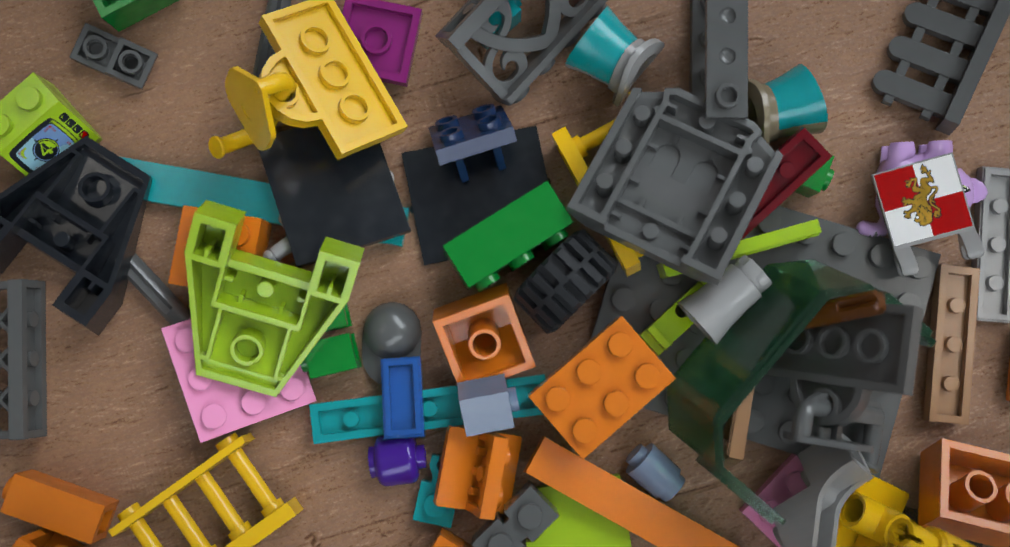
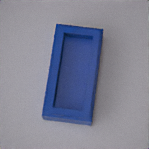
M421 357L380 359L384 439L425 437Z

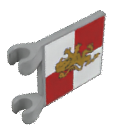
M953 152L871 175L899 276H910L919 271L916 258L910 246L955 234L958 236L959 249L964 260L976 259L984 255V247L975 229Z

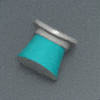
M607 6L576 44L568 56L565 66L608 85L607 88L614 92L612 103L618 107L626 97L631 86L654 61L665 44L657 38L644 41L642 38L638 39L618 19L610 7Z

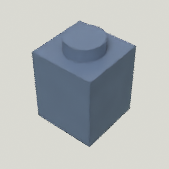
M505 374L457 383L466 437L515 427L512 412L520 411L515 387L507 388Z

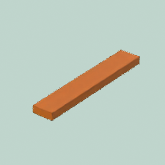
M544 436L541 437L523 471L657 547H739L589 461L582 460L580 456Z

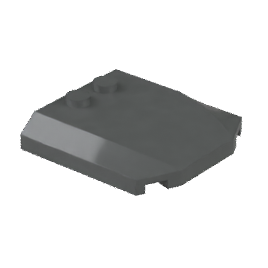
M633 88L567 206V212L584 226L692 279L718 285L783 155L778 149L775 152L761 136L763 131L752 120L705 119V99L683 89L665 88L664 92H642V88Z

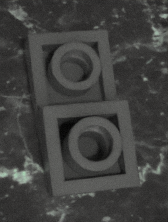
M85 23L69 57L82 65L143 90L158 54L122 37L118 38Z

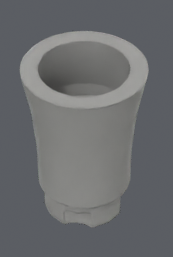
M743 255L734 265L729 264L718 285L707 283L677 304L694 325L713 344L717 345L730 327L762 297L761 293L770 287L772 281L755 261Z

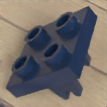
M484 104L472 110L473 114L460 118L456 115L446 116L437 120L435 126L428 127L439 164L444 165L455 161L462 183L469 181L463 158L492 149L498 170L507 169L501 146L516 142L517 138L513 125L501 105Z

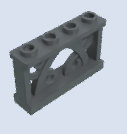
M468 0L435 36L445 47L450 49L497 102L510 106L521 101L530 90L529 85L538 76L547 73L555 64L554 58L564 48L571 46L578 40L581 35L580 30L589 20H593L606 8L608 0H579L573 7L570 6L569 0H545V16L541 34L525 38L506 37L512 23V12L508 0ZM495 11H498L502 16V22L495 35L493 32L499 24L491 25L489 17ZM469 39L489 47L482 63L464 45ZM498 50L503 51L500 56L502 70L505 71V67L510 61H514L516 64L514 72L504 81L498 80L493 73V60ZM524 52H531L527 57Z

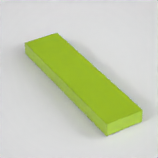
M815 219L743 239L740 241L731 260L740 258L743 255L748 256L818 236L822 232L819 221ZM662 263L656 265L659 276L662 279L682 274Z

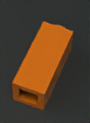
M30 469L15 473L7 481L2 492V498L5 500L0 512L91 545L106 538L119 500Z

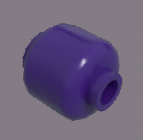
M384 435L378 436L374 446L368 448V464L371 478H377L378 482L386 487L416 483L420 475V469L427 468L425 445H417L416 438L385 440Z

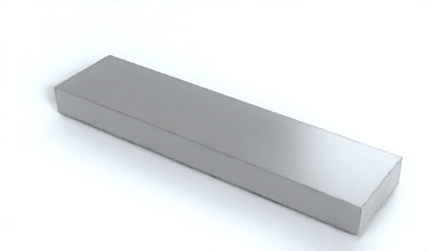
M982 166L977 168L976 179L984 183L988 194L985 199L975 203L974 225L982 241L985 253L982 257L972 259L971 262L972 268H980L976 321L1009 324L1010 169Z

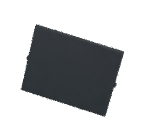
M318 126L309 128L295 127L276 133V139L271 148L265 151L259 150L298 268L316 263L319 250L326 236L364 248L411 232L380 143L337 160Z
M537 126L514 130L517 141L501 146L507 168L505 170H498L492 149L463 158L469 181L464 183L461 181L455 161L444 165L439 164L434 146L401 153L412 203L410 211L414 214L424 266L449 261L443 252L442 246L547 180L551 184V180L546 174Z

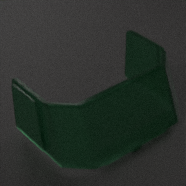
M814 259L767 264L763 271L772 281V284L761 293L762 297L730 327L717 345L705 337L675 372L674 376L676 379L667 386L669 430L699 455L696 461L771 525L776 520L783 526L787 520L724 467L723 424L831 297L846 296L874 289L884 293L886 304L903 305L889 292L879 290L864 281ZM923 322L919 345L933 347L936 344V340L931 337L933 330Z

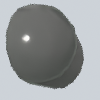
M397 302L382 303L372 309L365 319L362 340L363 365L369 377L378 384H381L380 359L421 357L422 330L420 320L415 312L405 304Z

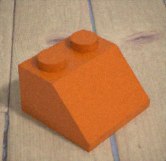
M507 283L433 310L432 322L457 383L499 374H505L506 378L536 367Z

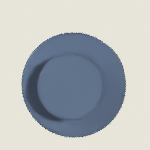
M653 443L645 447L639 444L626 458V462L629 464L626 473L653 498L659 497L663 502H667L680 491L685 483V478L680 474L681 469Z

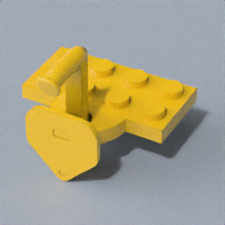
M307 0L261 16L258 24L275 54L269 57L262 68L259 78L238 66L229 69L225 79V90L228 100L244 129L222 137L212 136L209 139L208 146L210 153L216 159H221L225 154L252 144L259 150L265 151L270 149L275 141V127L280 121L287 126L298 128L318 126L336 159L340 160L402 134L408 126L334 0Z

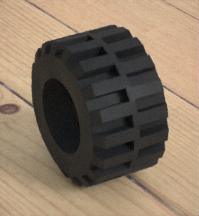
M585 229L576 231L529 275L516 290L513 300L547 334L555 332L616 272L618 262Z

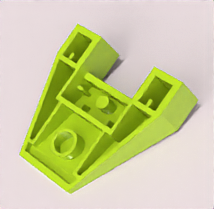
M205 200L194 212L184 251L196 375L277 397L349 301L365 248L326 236L319 250L314 271L304 270L238 250L237 245L246 212Z

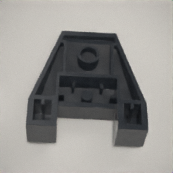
M83 137L0 193V273L3 274L26 243L75 273V275L52 306L99 336L123 304L128 284L127 274L130 270V261L135 255L153 180L152 177L89 137Z

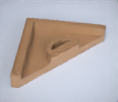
M740 383L736 387L733 411L729 412L722 433V439L728 440L724 452L714 458L715 467L730 469L744 459L755 386Z

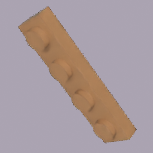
M943 264L937 267L933 284L923 420L969 425L980 268Z

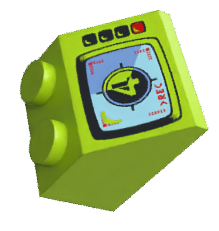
M34 72L0 100V155L25 176L85 136L97 143L102 140L99 134L56 86Z

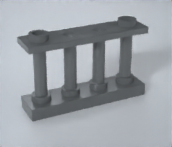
M690 0L689 93L705 99V119L748 118V0Z

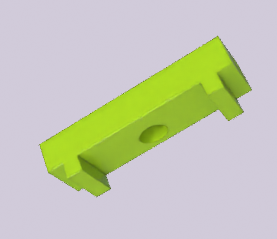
M698 281L639 334L656 356H659L664 350L669 348L678 337L694 324L686 315L683 318L676 315L677 303L707 283Z

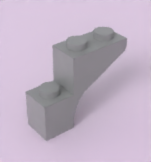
M842 433L841 440L851 441ZM813 444L797 454L804 469L800 474L807 488L770 510L776 525L773 528V533L782 547H836L839 516L843 505L856 489L873 479L860 451Z

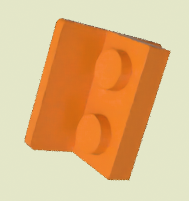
M448 426L433 500L434 504L438 507L465 509L479 519L495 520L497 511L505 514L504 504L512 497L522 443L521 436L489 432L466 437L464 427Z

